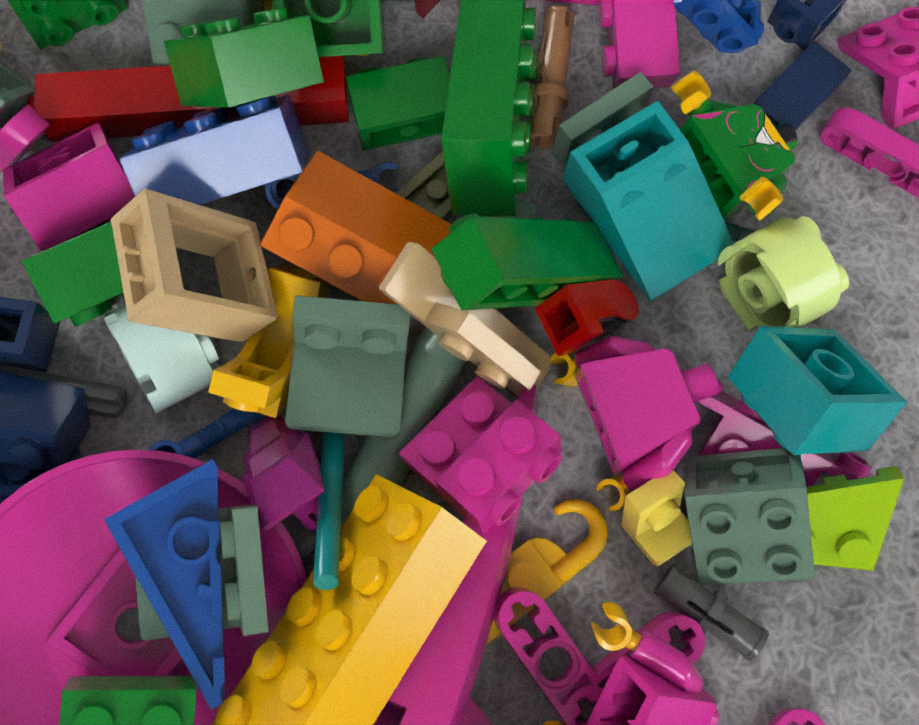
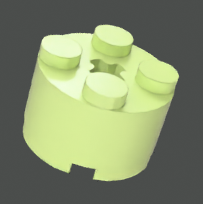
M801 216L797 219H777L726 247L718 257V266L725 262L726 276L719 280L721 291L748 330L755 326L759 328L760 326L802 328L832 310L837 305L841 293L849 287V277L845 269L835 262L831 252L821 240V233L817 224L806 216Z

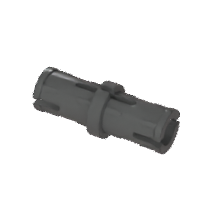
M672 564L666 570L654 589L653 594L658 597L660 596L682 613L694 619L701 626L704 634L709 631L743 655V658L747 661H751L758 655L768 639L769 631L764 627L761 628L727 603L728 597L719 590L712 593L678 569V566Z

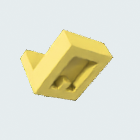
M674 470L669 476L664 478L651 479L625 497L621 526L654 566H660L693 544L689 520L680 509L686 483Z

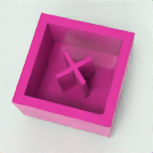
M99 122L3 169L4 197L41 252L84 234L86 230L102 222H105V224L111 222V218L135 197L119 156Z

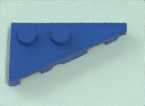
M213 459L104 519L211 710L222 704V700L225 698L218 467Z

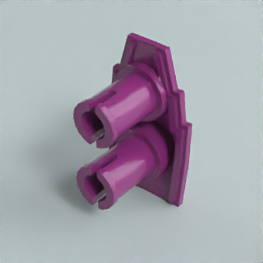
M281 415L277 418L266 416L248 428L247 453L243 455L245 474L241 476L249 502L251 505L257 506L259 524L264 531H267L290 514H293L300 520L306 529L311 531L317 530V521L310 516V513H314L317 516L318 498L325 490L310 435L307 432L302 434L300 430L288 429Z

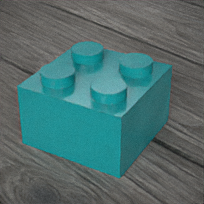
M760 326L727 376L742 394L743 402L760 415L774 432L776 441L793 455L868 451L907 403L835 329Z

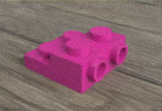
M479 376L468 384L398 453L406 466L482 534L494 523L500 526L508 521L521 504L522 499L520 496L534 481L539 484L546 481L557 469L562 459L560 455L562 453L560 434L517 399L510 403Z

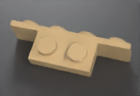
M408 242L378 288L441 338L438 344L443 349L459 359L471 361L477 366L475 373L495 387L505 388L516 398H519L523 388L531 390L532 386L536 385L537 390L552 365L550 364L551 356L495 308L461 311L453 292L445 285L442 279L441 268L436 258L418 243Z

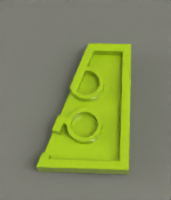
M898 466L876 469V476L847 480L844 474L824 477L822 485L806 487L814 565L874 571L905 479Z

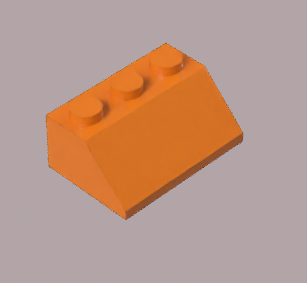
M317 150L286 194L260 246L361 301L397 304L378 288L408 242L418 243L434 256L431 249L450 234L448 229L452 224Z

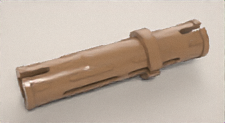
M561 5L551 6L544 12L538 74L534 87L531 145L536 143L535 148L544 150L554 148L563 109L567 108L569 101L566 77L575 14L572 10L567 12L568 7Z

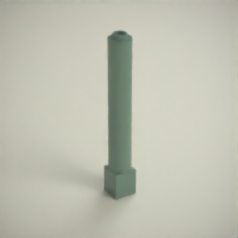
M517 198L516 216L513 217L522 219L538 217L535 204ZM480 215V216H484V217H503V216H506V215ZM424 326L405 362L400 434L397 437L367 435L343 479L341 527L354 509L357 497L369 486L376 474L402 487L411 469L402 462L398 453L440 413L466 361L443 349L438 344L441 338L426 326Z

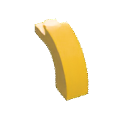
M285 264L268 268V276L278 318L248 338L243 349L235 359L213 370L208 393L224 397L223 403L232 408L257 412L277 418L284 410L288 400L294 350L293 308L295 295L328 298L331 287L330 283L312 273Z

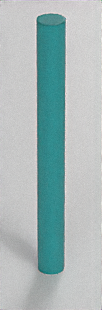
M323 432L320 472L325 491L318 498L313 578L314 586L321 590L334 589L338 586L345 433Z

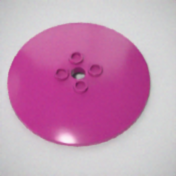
M122 450L90 455L62 464L39 475L20 487L0 504V725H59L62 690L70 676L191 675L170 637L144 641L142 639L128 640L120 635L117 629L118 617L128 609L138 608L136 579L134 572L104 519L206 462L180 454L154 450ZM218 468V508L251 505L243 483ZM281 521L267 531H264L259 524L269 632L243 636L240 627L223 629L225 698L222 702L231 696L252 664L256 651L268 640L287 611L290 599L302 588L307 580L300 554ZM196 684L194 725H212L221 704L211 710Z

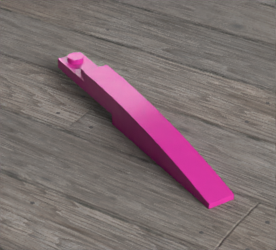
M533 385L531 390L523 388L518 401L537 416L539 406L536 385ZM522 500L517 511L508 521L500 526L494 523L484 534L464 519L463 523L487 542L388 700L395 708L405 712L400 725H461L500 597Z

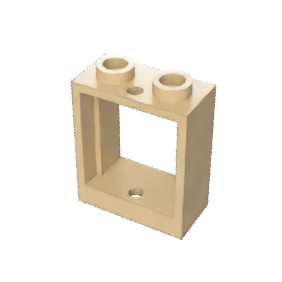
M146 188L111 218L129 322L244 342L278 318L256 222ZM176 248L214 257L222 298L184 290Z

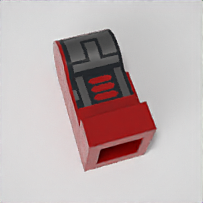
M615 279L567 284L535 308L557 356L572 354L594 338L603 340L637 318L639 314V306L632 291L624 283Z

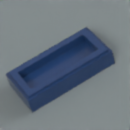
M813 41L753 104L762 107L774 126L787 123L796 131L842 84L852 70L816 41Z

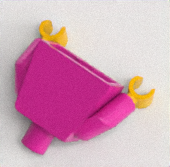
M611 336L577 350L575 356L569 354L557 356L555 353L550 358V364L553 365L568 363L569 369L567 374L563 378L555 379L554 383L567 387L579 386L613 473L616 474L623 471L622 475L609 477L597 484V492L610 486V484L616 486L619 490V502L607 508L610 511L623 508L626 495L651 479L664 478L672 473L692 445L691 431L701 422L694 403L719 394L718 381L709 364L705 363L681 372L670 349L655 350L647 342Z
M613 602L603 603L602 607L606 616L618 624L612 629H603L598 624L591 622L599 645L610 651L620 650L624 647L631 651L630 655L619 656L586 725H718L719 713L715 699L702 687L703 677L686 655L645 629L640 634L632 630L622 607ZM553 720L543 723V725H565L562 722Z

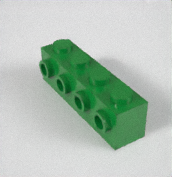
M474 213L455 221L448 229L450 234L431 249L441 268L442 279L445 285L453 292L461 311L536 306L543 303L567 284L609 279L618 280L623 276L595 222L572 221V219L544 220L543 217L522 219L514 218L511 215L484 217Z

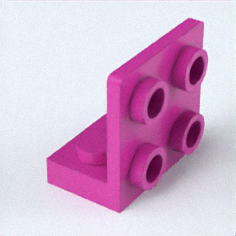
M919 7L902 9L896 15L876 23L863 25L856 31L839 37L838 47L843 53L885 78L881 117L886 125L896 129L919 119Z

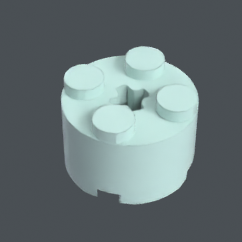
M126 305L103 315L113 338L115 337L126 362L156 414L210 386L213 370L219 367L216 362L219 360V357L208 336L129 322Z

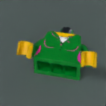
M691 71L671 86L672 91L682 100L680 104L682 112L689 116V119L680 131L688 140L723 220L748 204L750 211L756 214V218L761 221L765 216L774 213L777 206L784 200L782 195L787 186L784 174L795 163V156L792 150L797 146V133L787 123L774 126L762 107L756 104L736 107L732 104L710 100L711 91L707 82L697 71Z

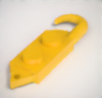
M580 499L565 500L556 505L553 509L556 515L577 512L585 517L589 524L587 537L566 554L558 545L547 539L536 537L526 541L510 554L500 595L511 588L523 587L533 591L545 600L596 560L604 550L608 537L606 520L600 510L590 502ZM519 602L514 603L511 606L514 617L508 622L509 627L534 608L533 605L525 607ZM494 620L486 645L501 634Z

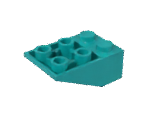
M659 101L647 106L570 152L562 180L591 221L596 223L601 235L649 302H652L716 262L722 250L734 244L688 140Z

